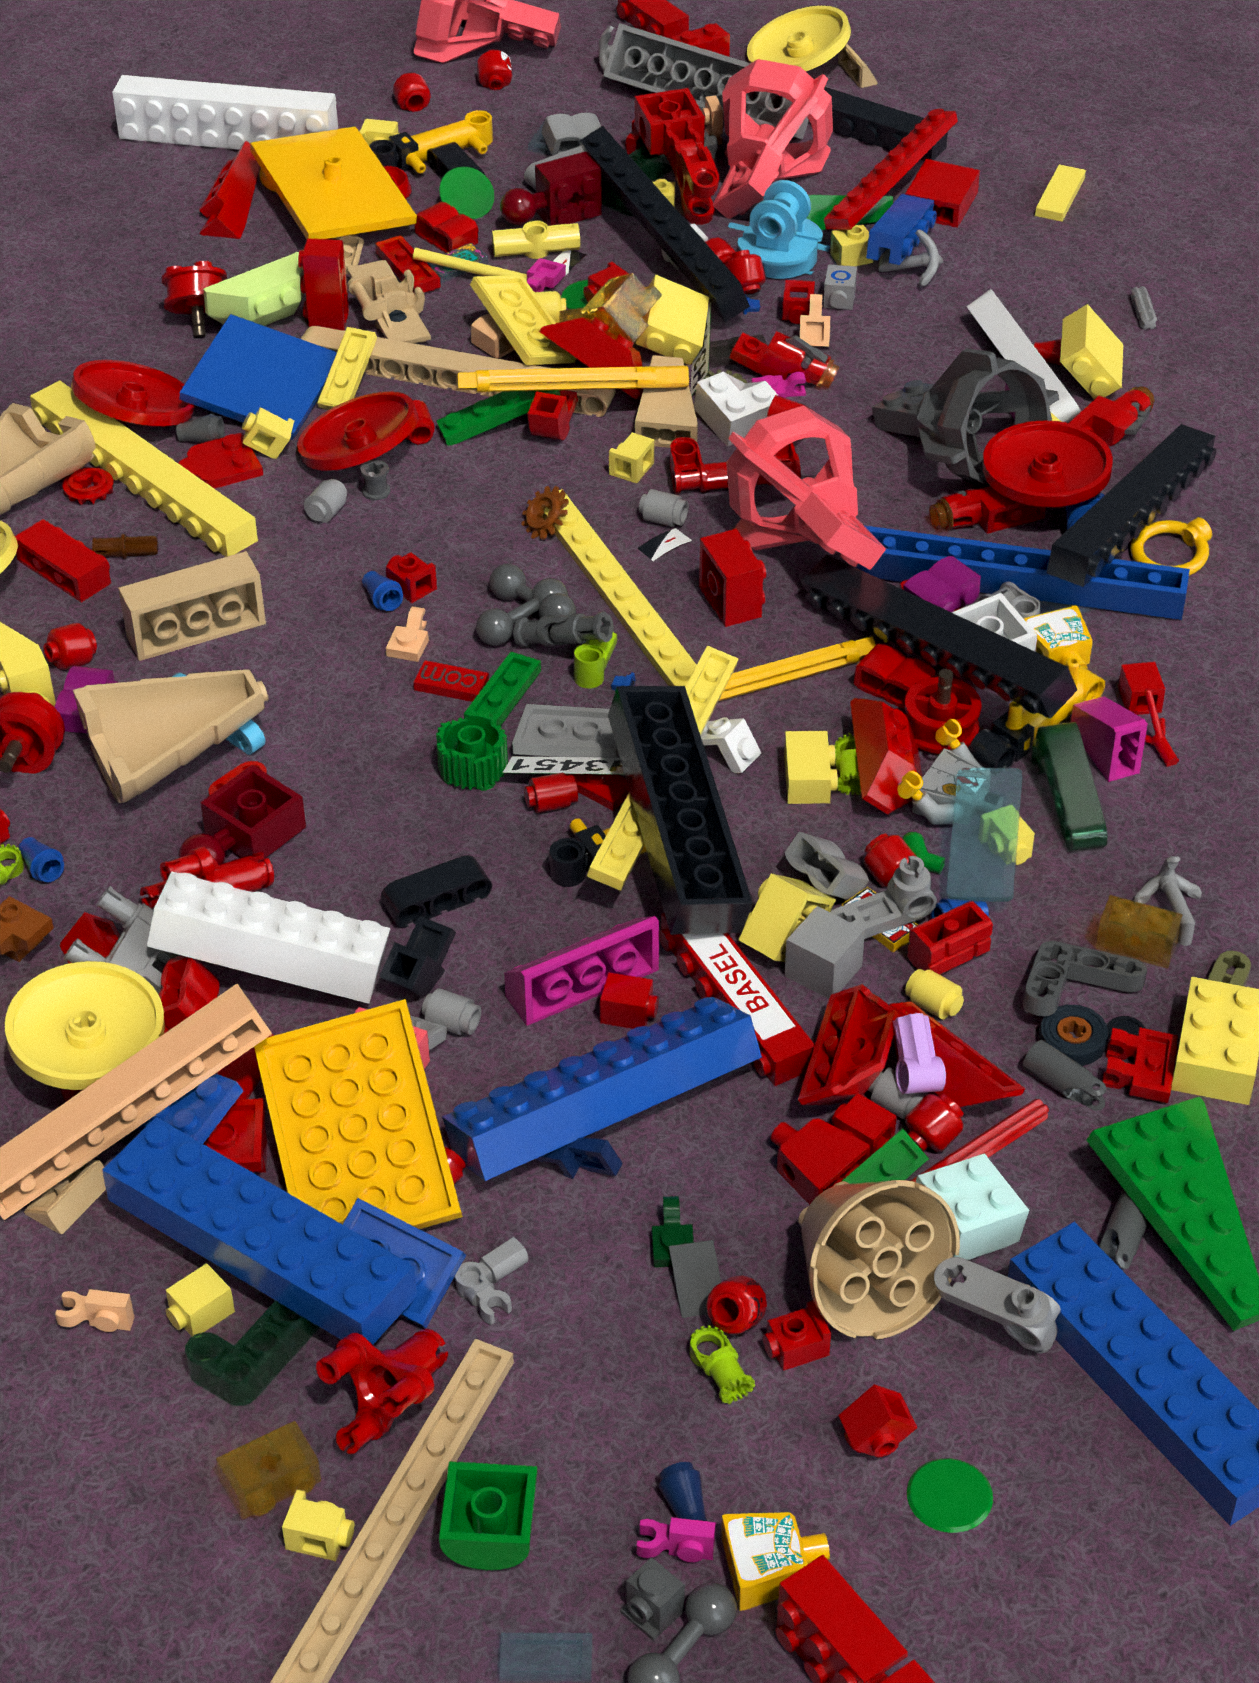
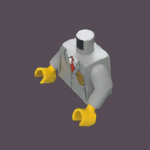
M955 719L948 720L944 726L940 727L935 737L938 743L949 745L951 749H943L923 778L915 771L907 772L902 777V783L898 785L897 791L899 796L904 799L912 797V813L925 816L930 823L934 825L957 824L968 827L978 812L989 815L1000 811L1003 806V798L989 793L991 774L976 761L965 743L959 742L957 739L962 733V728Z

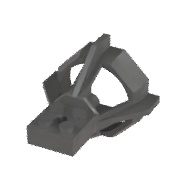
M966 348L961 351L935 384L922 383L921 380L909 381L904 385V388L896 393L885 395L882 401L872 406V411L878 429L920 437L926 460L946 463V467L953 474L979 488H985L990 485L983 474V454L978 451L975 433L982 424V415L986 413L1015 412V425L1031 421H1052L1049 406L1059 400L1058 391L1046 389L1043 378L1013 360L996 358L995 354L990 351ZM995 375L1001 377L1010 389L1007 391L980 392L982 387Z

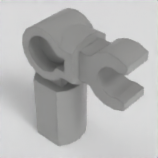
M512 1237L481 1257L479 1263L473 1261L461 1264L455 1275L456 1292L461 1298L469 1300L473 1306L478 1305L480 1307V1315L485 1323L490 1325L495 1323L494 1312L491 1307L499 1306L506 1313L512 1311L510 1296L501 1290H494V1284L528 1262V1254L525 1247L515 1237Z

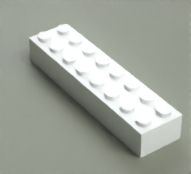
M122 75L112 92L119 139L239 150L246 140L250 143L338 129L336 97L333 93Z

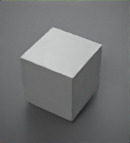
M817 906L786 940L785 977L829 999L831 994L840 992L862 967L865 929Z

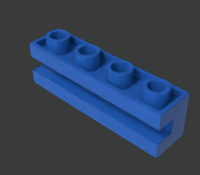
M901 194L870 229L866 258L878 260L888 248L890 249L888 263L900 265L907 256L911 255L913 248L918 247L920 243L919 237L915 232L922 230L927 234L929 228L934 227L937 212L933 211L934 200Z

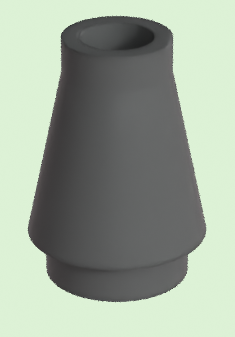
M213 414L180 423L176 427L177 437L180 442L204 443L225 437L222 417L214 416Z

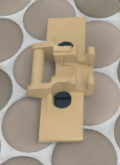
M386 260L347 268V273L351 278L347 283L349 292L355 295L359 301L364 318L369 321L375 320L377 329L381 330L386 339L408 343H423L431 340V335L418 315L423 311L425 295L420 287L415 288L414 295V276L410 270L404 272L405 279L399 283Z

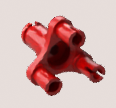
M199 847L190 850L186 856L162 862L160 864V874L163 881L141 887L140 895L148 894V897L142 898L141 901L153 909L171 871L175 873H190L199 879L214 883L224 882L237 889L255 892L262 887L267 888L273 885L274 870L269 858L264 859L263 852H257L252 856L248 855L218 865L207 848Z
M431 1329L419 1330L395 1349L382 1351L375 1348L363 1335L351 1333L338 1342L334 1351L316 1363L317 1374L323 1382L334 1384L349 1372L356 1387L358 1412L355 1419L336 1433V1442L342 1451L346 1450L352 1443H355L347 1450L348 1454H354L369 1440L379 1439L390 1430L395 1417H398L410 1405L421 1403L433 1393L434 1380L431 1374L439 1369L448 1358V1351L440 1352L436 1355L437 1348L446 1344L437 1332Z

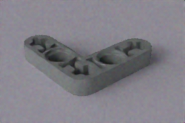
M1048 941L1039 947L1025 987L1023 1007L1029 1013L1037 1016H1050L1054 1014L1058 1008L1067 979L1124 992H1138L1145 985L1147 967L1143 962L1134 958L1057 941Z

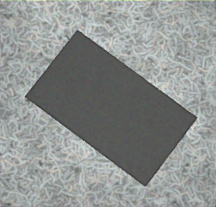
M708 1240L669 1246L682 1318L707 1314L706 1303L708 1295L714 1286L721 1283L714 1241Z

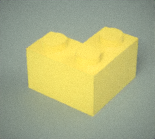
M771 873L769 878L759 888V899L753 911L748 915L739 941L775 961L785 962L787 938L817 906L830 912L836 899L801 880Z

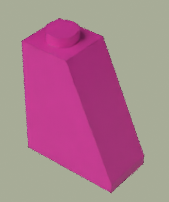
M1105 696L1074 704L1070 729L1106 780L1110 782L1140 773L1148 725L1145 719Z

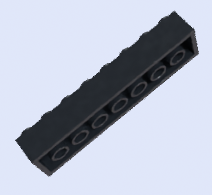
M617 686L608 719L670 934L742 933L753 902L685 686Z

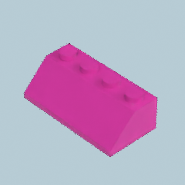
M656 916L635 918L505 972L506 998L526 1026L601 995L609 972L642 978L658 971L659 920Z

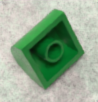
M449 1461L439 1535V1544L443 1553L458 1564L479 1570H502L522 1563L527 1558L530 1550L538 1473L537 1466Z

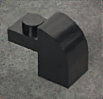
M419 916L406 946L394 942L379 977L389 984L416 995L425 996L429 994L445 972L441 965L456 932L452 928Z

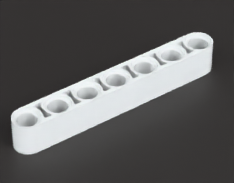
M992 289L966 306L1004 359L1013 360L1043 378L1046 389L1058 391L1059 400L1049 406L1052 414L1062 422L1068 423L1081 412V409Z

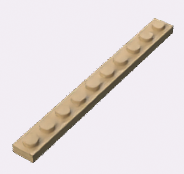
M478 1339L474 1340L270 1683L329 1682L447 1479L449 1461L456 1462L512 1367L514 1363L513 1353Z

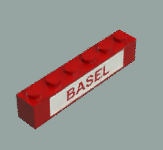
M662 913L661 930L659 931L660 943L665 951L671 950L676 956L680 971L685 976L690 975L695 981L699 996L702 999L715 997L751 1015L762 1058L753 1061L760 1076L766 1075L774 1087L805 1074L815 1044L729 934L671 935L665 913Z

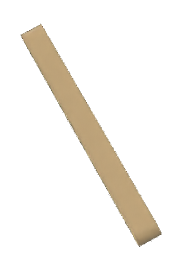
M311 326L305 331L301 339L337 352L345 331ZM377 337L364 372H367V375L389 379L394 377V380L416 384L421 382L427 386L444 389L449 387L455 391L471 394L481 393L480 395L491 397L500 392L457 390L456 374L475 372V370L551 368L525 365L524 363ZM615 389L569 390L577 392L578 402L574 409L575 413L596 414L597 417H602L606 413L616 392Z

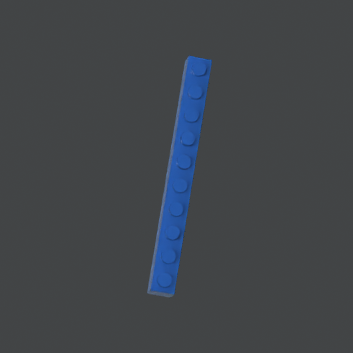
M872 526L865 527L886 550L871 570L859 563L855 567L879 579L902 582L919 572L929 570L939 560L953 556L981 576V593L993 594L999 590L1003 583L1010 581L1039 601L1182 620L1190 571L1187 568L1114 559L1111 564H1106L1102 568L1098 577H1093L1082 587L1047 574L1051 550Z

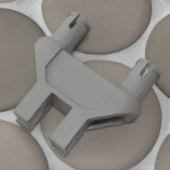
M109 886L99 898L100 900L96 903V906L102 908L123 924L122 928H124L111 952L104 958L77 938L63 959L71 963L97 961L126 967L145 978L159 994L163 988L161 976L165 965L170 959L180 955L147 947L154 910L144 903L136 905Z

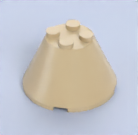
M907 1180L853 1184L842 1181L819 1194L810 1206L801 1211L799 1216L813 1301L822 1317L839 1332L856 1338V1336H873L875 1339H883L894 1336L922 1320L942 1298L934 1281V1273L941 1262L953 1258L954 1254L959 1255L960 1236L957 1221L951 1208L941 1196L930 1188ZM950 1276L948 1277L949 1283L952 1280Z

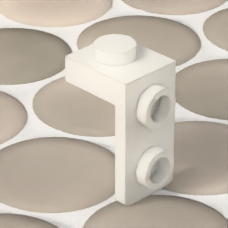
M727 717L716 721H708L701 734L703 745H718L730 770L734 773H742L761 754L744 718L729 720Z

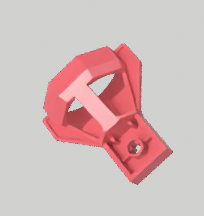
M421 0L414 55L444 64L495 41L500 42L504 33H508V37L514 40L523 41L524 38L532 40L534 45L541 48H548L549 45L555 47L561 29L559 13L515 0ZM462 20L466 21L462 36H457Z
M757 59L729 78L722 92L725 134L729 136V143H727L724 153L728 158L730 169L713 203V206L724 217L731 219L738 214L743 215L752 205L763 201L764 193L773 181L814 175L822 171L831 151L827 143L833 132L832 97L824 90L828 81L824 74L813 79L799 66ZM769 92L788 99L792 104L776 127L769 124H761L759 126L746 113L747 93ZM807 117L813 129V139L802 143H789Z
M800 406L757 420L745 437L735 432L731 433L728 439L736 446V450L726 462L730 507L741 518L735 529L737 528L744 540L750 542L752 549L761 550L810 541L819 544L832 555L836 551L841 553L840 557L853 567H856L859 563L869 570L872 569L886 548L856 518L858 515L857 488L854 487L851 440L839 426L806 406ZM811 437L825 439L829 460L815 479L811 477L800 479L774 456L780 449L794 441ZM760 474L795 504L788 515L760 517L754 500L755 487Z

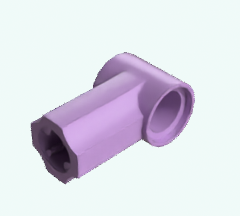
M923 1013L897 1017L893 1021L899 1055L895 1072L899 1091L902 1094L942 1091L946 1083V1071L942 1059L939 1056H935L929 1017L923 1015Z

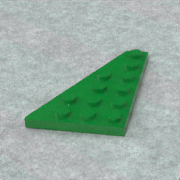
M1200 1096L1093 1130L1086 1141L1233 1331L1259 1321V1275L1208 1112Z

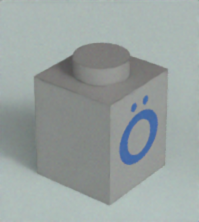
M828 264L824 286V308L853 310L857 267Z

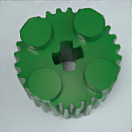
M476 711L468 713L465 719L460 717L458 721L452 720L451 724L450 721L441 723V727H438V733H436L438 769L442 780L446 784H454L455 787L460 785L462 789L468 787L469 790H472L473 787H476L478 790L486 791L493 788L495 781L498 782L500 781L499 777H504L503 771L508 764L507 735L502 726L497 725L496 721L493 722L489 713L484 715L482 711L480 713H476Z

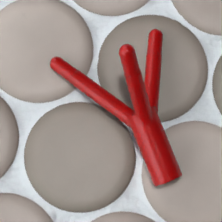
M1146 689L1145 696L1155 735L1153 737L1146 735L1145 742L1155 746L1166 767L1176 765L1179 759L1166 739L1165 719H1159L1152 691Z

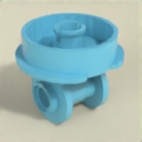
M789 180L773 182L765 191L763 201L753 208L750 214L749 227L744 231L743 237L738 238L737 246L740 251L749 250L750 254H756L761 257L765 277L785 279L800 276L811 270L817 262L818 242L822 241L823 233L818 225L806 219L811 210V202L807 192L800 185Z

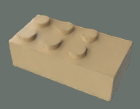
M247 551L118 588L126 636L139 661L266 624L260 574Z

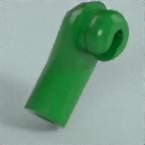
M906 833L902 839L915 855L922 859L924 867L928 871L940 875L945 865V857L929 853L925 846L924 838L920 833Z

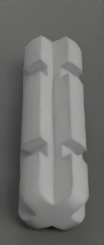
M1144 286L1140 288L1134 287L1131 290V300L1140 326L1145 330L1148 328L1154 329L1157 317L1148 296V291Z

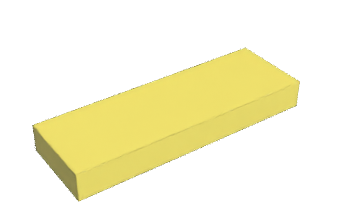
M1058 165L1036 207L1035 216L1063 222L1085 179L1086 170Z
M351 327L346 328L317 402L319 408L330 410L341 403L354 399L377 340L375 332Z

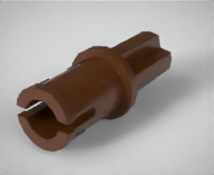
M122 534L121 537H93L92 551L104 557H123V559H127V556L156 555L159 550L158 539L155 536L127 537L126 534Z

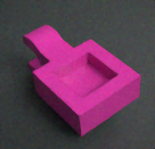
M539 258L527 271V283L534 292H543L545 287L554 288L566 275V265Z
M803 372L792 373L786 380H783L782 375H766L752 378V383L766 381L778 396L783 398L806 396L804 385L795 386L806 383Z
M671 1517L670 1524L659 1523L652 1519L640 1520V1535H649L654 1539L648 1542L637 1540V1555L643 1558H653L662 1551L669 1550V1555L678 1556V1558L686 1562H699L702 1559L713 1560L716 1522Z

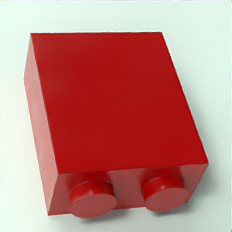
M926 159L905 195L934 200L933 211L937 212L935 223L958 228L978 194L980 170Z

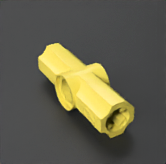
M530 221L525 223L523 228L492 231L494 257L525 254L529 258L539 259L547 256L549 252L580 249L578 223L548 226L542 221Z

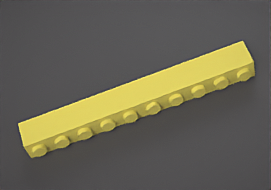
M59 380L30 396L34 414L41 425L54 434H63L58 423L66 416L85 420L93 435L96 449L92 452L95 456L90 462L94 466H100L109 472L113 480H120L127 485L133 494L138 493L145 498L152 508H158L163 511L173 523L178 522L191 536L202 539L212 551H218L225 557L235 555L258 541L254 516L116 419L85 405L74 395L72 389Z

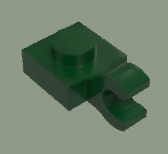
M679 1196L663 1197V1225L652 1226L654 1268L672 1267L669 1246L694 1243L693 1224L680 1225Z

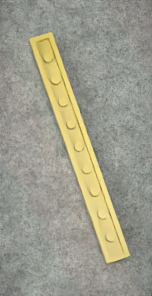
M565 495L564 499L567 498L569 504L562 510H567L568 514L564 517H559V520L563 523L562 526L554 524L556 537L667 685L686 686L697 664L570 498ZM546 507L543 510L544 515L542 516V518L546 520L549 517L548 512L551 509H548Z
M710 646L706 647L685 686L700 736L738 662V658ZM630 792L591 863L587 877L620 891L645 845Z

